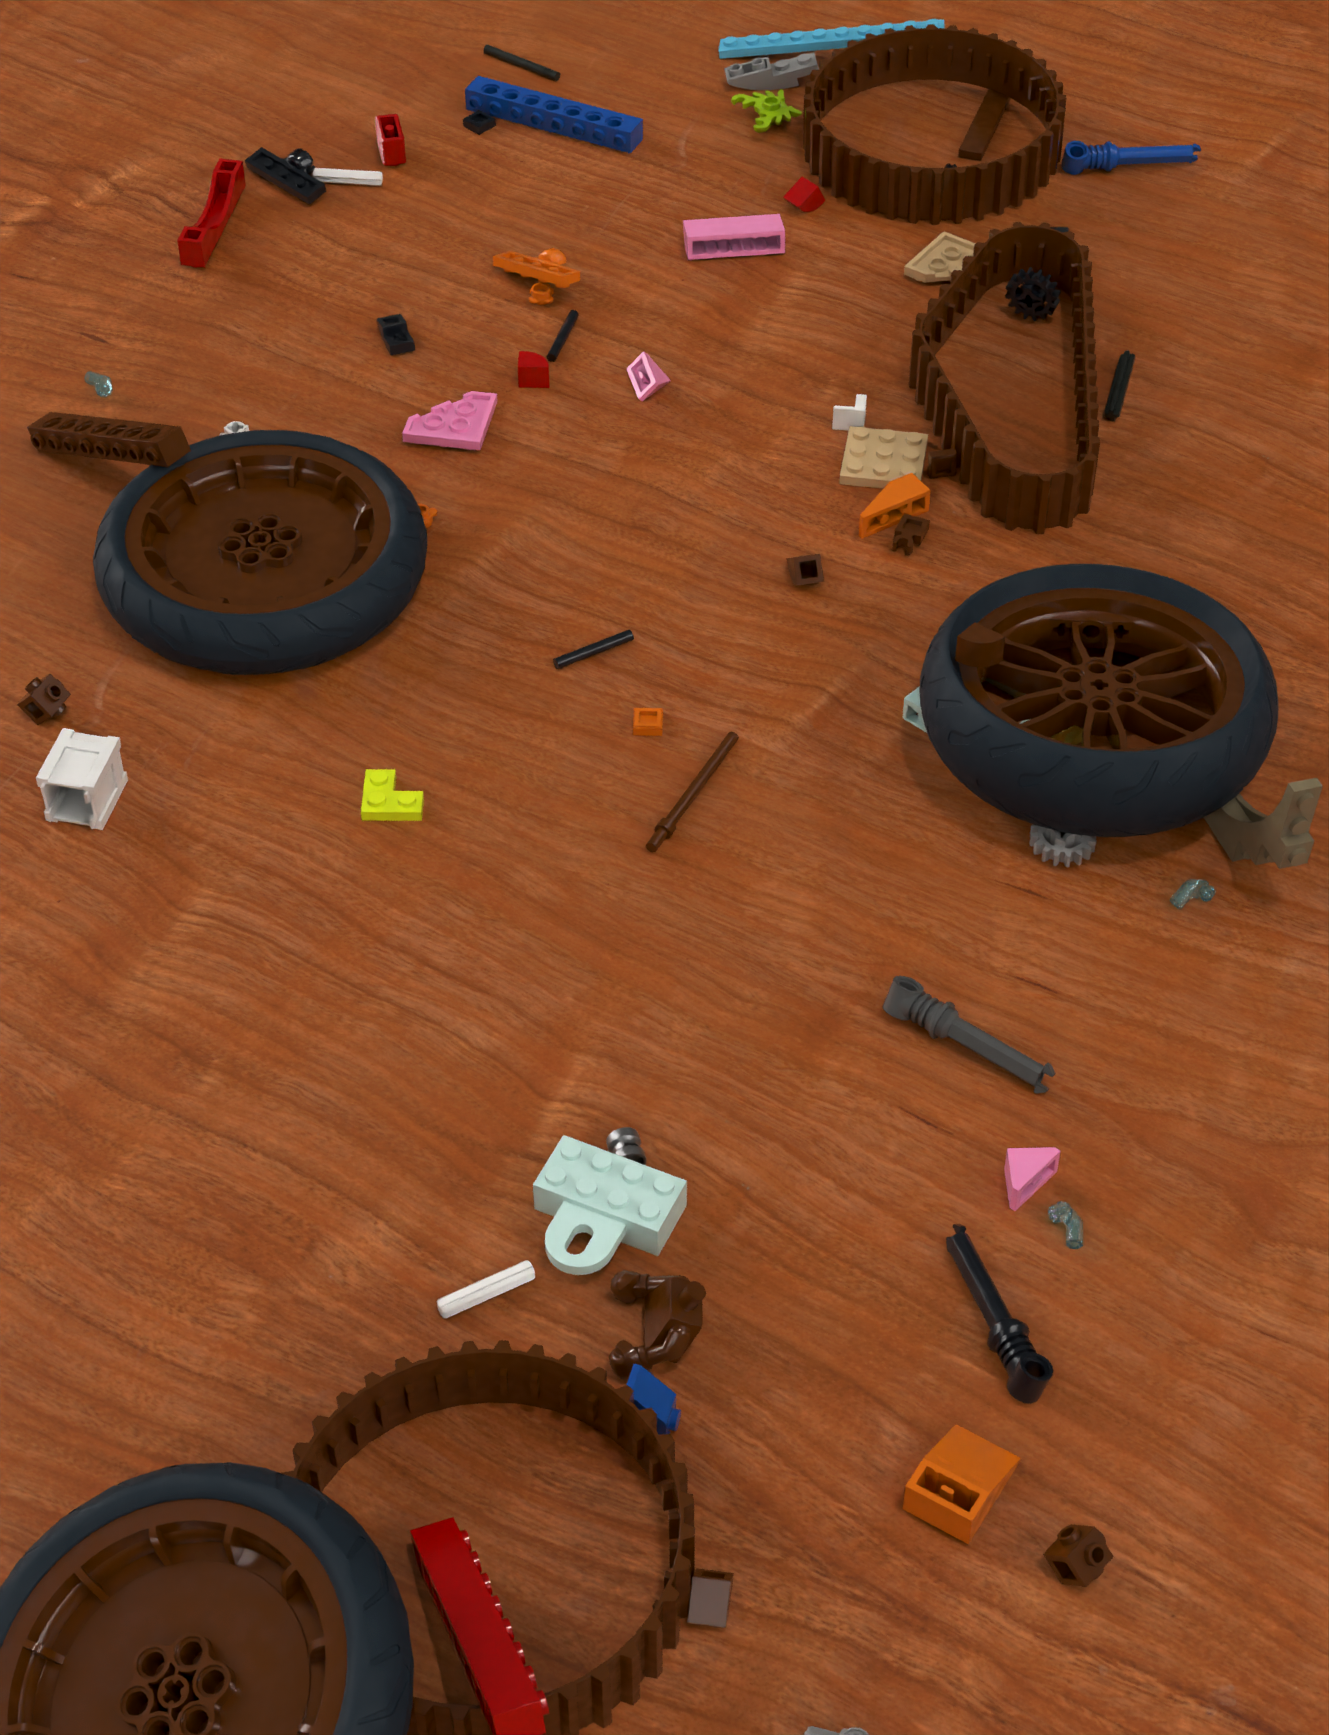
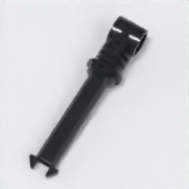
M953 1224L956 1234L946 1238L947 1250L951 1253L990 1328L987 1344L992 1352L998 1354L1009 1376L1006 1385L1012 1397L1020 1402L1028 1404L1037 1402L1053 1376L1052 1364L1044 1356L1036 1353L1028 1337L1030 1330L1027 1324L1012 1318L969 1235L965 1233L966 1227L961 1224Z

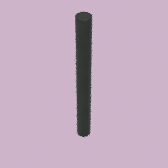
M488 44L484 47V53L554 81H558L560 78V73Z

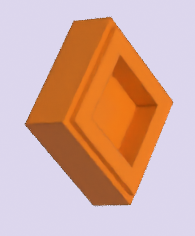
M634 708L633 735L662 736L663 708Z

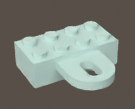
M563 1135L533 1183L534 1209L554 1217L545 1233V1250L549 1261L557 1269L568 1274H591L608 1264L621 1242L659 1256L687 1206V1180ZM588 1233L592 1236L582 1253L574 1255L566 1251L575 1235Z

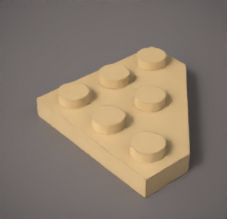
M943 231L904 266V275L924 283L951 280V273L954 270H962L964 257L973 256L975 243Z

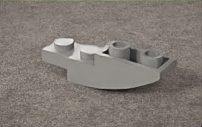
M813 52L810 54L804 53L787 60L782 59L770 64L769 57H759L742 64H733L730 67L724 68L729 85L750 90H777L799 86L797 78L811 75L812 70H819L815 53Z

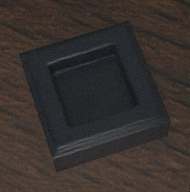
M478 110L463 119V126L480 135L495 127L496 119Z

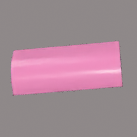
M780 214L683 220L684 243L688 260L785 253V228Z

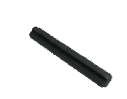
M1129 350L1124 351V354L1120 355L1104 415L1110 421H1115L1120 416L1133 369L1135 355L1130 354Z

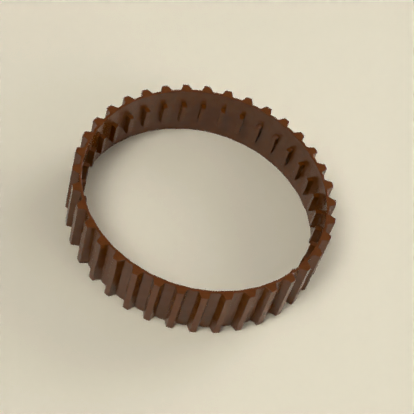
M928 24L926 28L918 29L908 25L905 30L899 31L888 28L885 29L884 34L879 35L869 33L865 35L864 40L859 42L854 40L848 41L847 47L843 50L834 49L831 59H822L820 61V69L812 70L811 80L806 82L804 95L805 162L810 163V173L812 175H819V184L822 187L830 186L832 188V196L835 198L843 196L848 199L847 205L851 207L857 205L865 207L866 213L871 215L879 212L887 214V219L894 220L897 217L908 218L909 223L916 224L919 220H929L932 225H939L941 220H952L955 224L962 223L964 218L971 217L976 220H983L985 214L992 212L1001 215L1004 213V208L1010 205L1017 208L1021 206L1022 199L1025 197H1036L1038 187H1047L1049 176L1055 175L1057 172V164L1061 161L1066 112V95H1063V83L1056 82V71L1047 70V61L1035 59L1031 49L1021 50L1016 47V41L1010 40L1005 42L998 39V34L995 33L989 35L979 34L978 29L974 28L968 31L958 30L954 25H950L947 29L936 28L934 24ZM911 80H946L981 86L1009 96V98L1030 110L1040 120L1046 130L1026 147L994 161L963 167L924 168L891 163L865 155L837 139L823 125L821 120L845 99L880 85Z
M499 1340L494 1349L478 1350L473 1341H466L459 1352L447 1354L438 1346L432 1347L428 1350L427 1359L412 1363L405 1357L395 1360V1371L389 1372L383 1377L371 1372L364 1376L366 1387L359 1390L355 1395L346 1392L339 1394L336 1397L338 1409L330 1417L317 1415L312 1421L314 1435L310 1442H297L292 1450L295 1462L294 1471L281 1472L311 1485L320 1492L324 1490L342 1466L371 1441L394 1427L419 1416L459 1405L489 1402L512 1403L553 1410L580 1420L602 1432L634 1457L649 1475L651 1483L656 1485L661 1494L663 1510H669V1539L677 1538V1542H670L669 1548L672 1572H665L664 1591L660 1599L655 1600L653 1611L625 1645L611 1658L583 1677L544 1693L549 1707V1714L543 1716L546 1733L542 1735H579L580 1729L587 1727L593 1722L605 1728L612 1723V1709L621 1701L634 1705L640 1699V1683L643 1678L657 1679L662 1673V1650L676 1649L680 1641V1618L688 1617L690 1586L692 1585V1577L695 1572L693 1494L687 1493L688 1471L685 1463L675 1462V1441L672 1435H658L657 1414L652 1408L639 1410L634 1404V1390L628 1385L615 1389L607 1383L606 1370L597 1367L587 1372L582 1368L576 1367L575 1355L567 1353L558 1360L553 1357L544 1356L542 1345L534 1344L527 1352L512 1350L509 1341ZM413 1697L407 1735H492L480 1705L447 1704Z

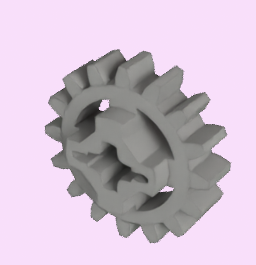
M1032 824L1029 845L1034 847V855L1042 854L1041 861L1045 862L1051 859L1053 860V866L1063 862L1065 867H1069L1072 861L1077 865H1081L1082 858L1089 860L1091 852H1095L1097 840L1096 836L1065 833Z

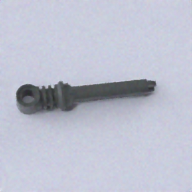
M906 976L894 977L883 1003V1009L886 1013L901 1020L911 1019L915 1024L918 1023L920 1027H925L933 1039L938 1037L941 1039L946 1037L953 1039L1034 1086L1035 1093H1044L1049 1090L1048 1087L1041 1084V1081L1045 1074L1050 1077L1055 1076L1056 1073L1050 1063H1046L1043 1066L959 1017L954 1003L939 1002L937 998H932L930 994L925 993L924 987L916 980Z

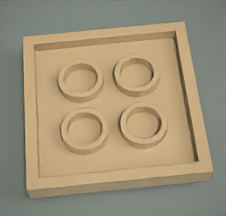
M849 426L839 484L883 489L890 481L909 473H913L921 481L928 434Z

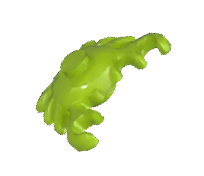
M767 90L765 95L753 92L752 96L737 94L731 98L733 105L741 102L743 109L754 106V110L760 116V118L755 119L756 125H753L754 131L758 133L766 132L771 125H781L783 120L791 121V116L799 117L802 115L801 111L785 103L783 90L778 91V96Z

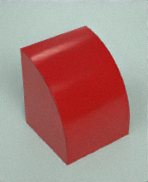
M803 176L783 196L787 202L803 212H812L826 201L819 187Z
M519 351V388H550L549 364L543 356L534 352Z

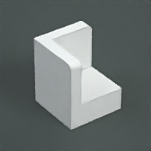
M856 394L855 407L835 405L833 408L832 429L849 431V426L864 427L867 395Z

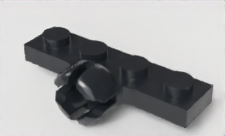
M261 147L244 160L248 169L309 205L326 192L325 184L310 176L315 166L310 154L302 148L293 150L288 154L287 158L283 159Z

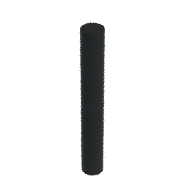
M571 310L546 356L548 361H556L579 316L576 310Z
M626 630L553 659L556 669H560L632 641L634 639L631 630Z

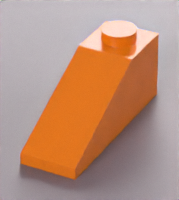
M913 473L890 481L860 514L859 537L863 539L897 525L904 514L919 516L928 512L931 490Z

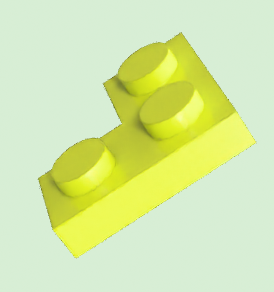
M366 769L361 819L362 821H422L424 793L423 791H395V769Z

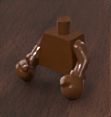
M623 1270L618 1272L612 1278L610 1287L617 1300L630 1304L636 1298L645 1297L644 1345L639 1347H633L626 1340L617 1343L615 1349L609 1355L612 1371L622 1380L629 1378L633 1364H638L646 1370H651L653 1365L662 1362L677 1363L702 1328L703 1299L706 1296L705 1288L696 1281L690 1282L687 1277L680 1275L651 1277L649 1274H640L634 1271Z

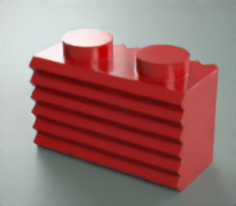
M398 114L376 116V139L383 164L385 166H398L399 164L406 163L405 140Z

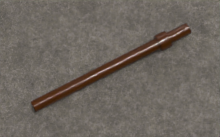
M735 732L727 734L667 817L662 818L655 826V833L646 844V848L650 852H656L663 841L672 836L679 819L739 739Z

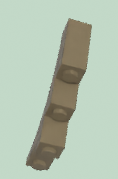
M1318 778L1288 783L1282 800L1269 816L1253 808L1238 794L1223 807L1203 818L1232 862L1252 859L1255 865L1275 862L1279 869L1299 866L1308 863L1314 844V839L1309 834V829L1323 786Z

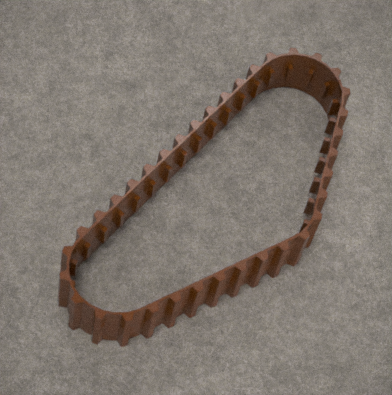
M1014 222L1011 228H1006L1002 231L997 229L990 230L989 238L985 243L977 242L974 245L973 256L964 257L962 270H954L951 273V284H942L940 286L939 299L931 298L928 301L927 313L917 314L915 330L912 331L909 387L916 389L915 401L917 404L924 405L925 419L933 420L932 432L934 436H942V450L955 448L957 452L956 468H960L959 481L961 484L969 485L968 497L970 501H979L982 505L981 515L984 518L994 517L1005 523V529L1010 531L1017 527L1033 529L1036 534H1044L1046 528L1056 526L1072 527L1073 518L1078 514H1088L1094 491L1100 438L1098 437L1099 420H1097L1099 404L1096 403L1098 387H1096L1097 371H1095L1096 355L1094 354L1096 339H1094L1095 323H1093L1094 307H1092L1094 295L1091 292L1093 277H1091L1092 262L1088 261L1089 248L1088 246L1079 245L1074 240L1075 234L1073 232L1062 233L1051 229L1048 223H1042L1039 226H1025L1021 222ZM1030 267L1033 268L1034 273L1041 269L1043 276L1050 274L1051 278L1049 281L1057 282L1056 287L1067 293L1071 298V302H1073L1071 317H1073L1072 332H1074L1073 348L1075 349L1073 363H1075L1074 379H1076L1074 395H1076L1075 411H1077L1075 427L1078 428L1076 444H1078L1077 461H1079V464L1071 469L1051 474H1031L1017 471L999 462L989 452L935 357V354L987 290L999 283L1010 281L1014 273L1018 274L1020 269L1027 273Z

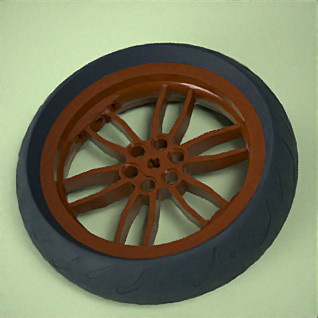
M1064 564L1035 568L999 579L971 595L953 610L932 639L922 666L919 688L922 717L929 739L944 764L971 792L1000 811L1020 820L1060 832L1097 837H1128L1164 832L1195 822L1223 807L1243 790V787L1250 783L1265 761L1276 733L1279 710L1277 685L1269 660L1260 643L1234 613L1205 593L1172 578L1135 568L1104 564ZM974 622L1004 635L1003 660L989 667H972L955 661L957 636ZM1070 648L1072 664L1045 651ZM1085 648L1105 649L1104 658L1089 657ZM1114 651L1142 657L1123 667L1112 664ZM987 678H990L1014 690L1025 693V695L996 706L986 694L982 684ZM1196 688L1206 699L1214 715H1208L1170 698ZM1028 720L1021 724L1018 723V721ZM1072 726L1083 728L1081 746L1049 738ZM1125 729L1158 745L1127 749ZM1093 735L1106 736L1113 749L1092 748L1091 737Z

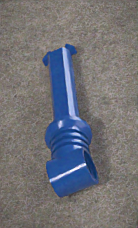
M1071 141L1065 147L1061 167L1066 173L1076 175L1080 174L1084 169H1099V167L1106 172H1110L1112 168H1116L1117 165L1192 163L1198 160V156L1193 155V152L1201 151V148L1197 144H1193V146L1174 145L1118 148L1110 141L1100 146H1087L1081 141Z

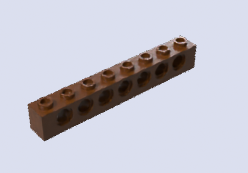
M49 412L27 427L31 435V442L38 451L169 467L191 451L181 426Z

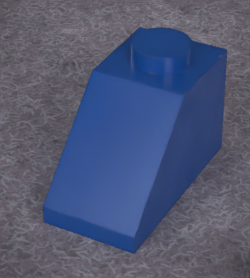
M633 1364L626 1385L634 1390V1404L639 1410L647 1408L654 1410L657 1414L658 1435L677 1431L681 1410L676 1409V1393L644 1367Z

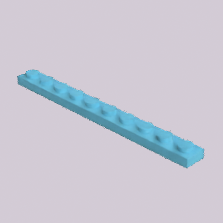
M929 19L921 22L906 21L898 24L884 23L875 26L838 27L837 29L830 30L816 29L807 32L794 31L792 33H771L761 36L753 34L739 38L730 36L720 39L719 57L720 59L841 49L846 48L847 42L850 40L858 42L864 40L865 35L869 33L874 35L884 34L885 29L888 28L895 31L905 30L908 25H912L916 29L926 28L928 24H934L936 28H945V21Z

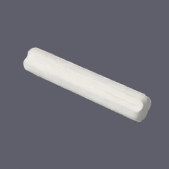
M315 168L313 170V177L322 183L381 186L383 182V174L379 171Z
M525 1260L437 1300L438 1311L443 1318L453 1316L535 1278V1270L530 1261Z

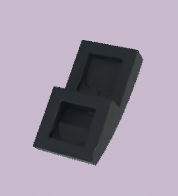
M401 314L376 319L379 331L390 355L415 351V342L408 333L407 322Z

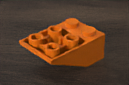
M955 1424L922 1459L905 1485L903 1510L969 1545L1021 1461V1458Z

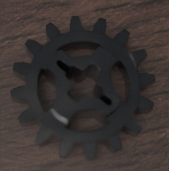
M1032 267L1028 269L1027 273L1020 269L1018 274L1014 273L1005 288L1007 290L1005 298L1011 299L1008 306L1016 307L1015 314L1024 313L1023 319L1030 315L1033 321H1036L1039 316L1045 320L1048 314L1052 315L1060 302L1058 297L1061 291L1055 289L1058 283L1050 282L1051 275L1043 276L1041 269L1037 273H1034Z

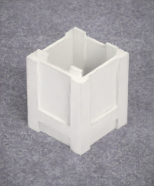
M66 728L61 730L36 776L37 785L41 789L45 803L44 815L46 821H64L87 825L91 829L103 830L128 781L127 772L123 770L120 755V737L109 735L108 737L78 733Z

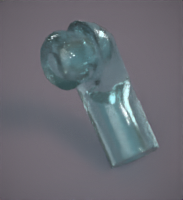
M92 371L86 373L85 382L95 386L99 396L107 397L112 393L113 386L110 377Z
M1188 879L1172 895L1170 902L1176 908L1182 909L1191 898H1201L1203 901H1210L1215 895V888L1209 885V882L1206 880Z
M1057 1202L1056 1205H1051L1048 1209L1049 1218L1053 1223H1060L1062 1221L1066 1226V1246L1070 1249L1081 1248L1083 1246V1220L1067 1202Z

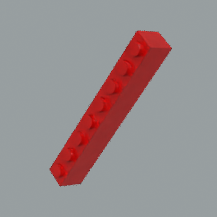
M454 1517L410 1530L416 1563L492 1735L545 1734L546 1729L543 1716L549 1714L545 1694L542 1689L536 1691L537 1682L531 1665L524 1667L526 1661L522 1646L519 1641L513 1642L514 1634L508 1617L502 1619L503 1611L497 1595L492 1593L487 1573H482L478 1554L476 1551H472L466 1529L460 1531Z

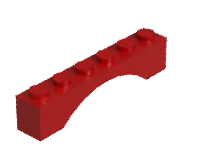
M221 158L218 160L212 173L208 198L200 218L193 226H184L177 240L181 265L205 268L246 186L243 161Z

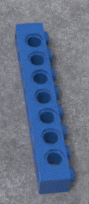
M477 76L465 88L466 110L474 112L481 110L496 118L631 153L643 140V119L481 76Z

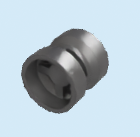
M630 1127L619 1128L608 1135L606 1144L609 1152L646 1165V1156L644 1150L640 1147L641 1140L636 1129Z

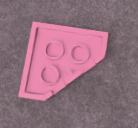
M470 391L463 394V399L457 402L446 401L432 407L431 412L420 417L419 414L408 417L402 433L403 442L481 450L497 405V394Z

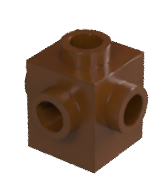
M48 674L41 680L38 677L34 678L25 687L27 694L17 705L39 725L50 717L56 718L67 707L64 702L71 694L58 679Z
M1070 1524L1058 1533L1057 1540L1043 1554L1061 1584L1087 1587L1091 1581L1097 1579L1103 1573L1104 1567L1114 1557L1106 1545L1104 1535L1096 1527Z

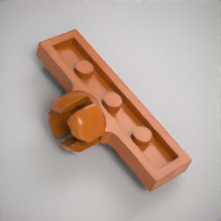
M546 249L538 257H531L513 251L493 256V266L503 268L504 272L520 273L521 277H533L542 283L550 282L558 288L570 287L571 283L580 281V271L561 266V264L566 263L567 259L565 254L559 249Z

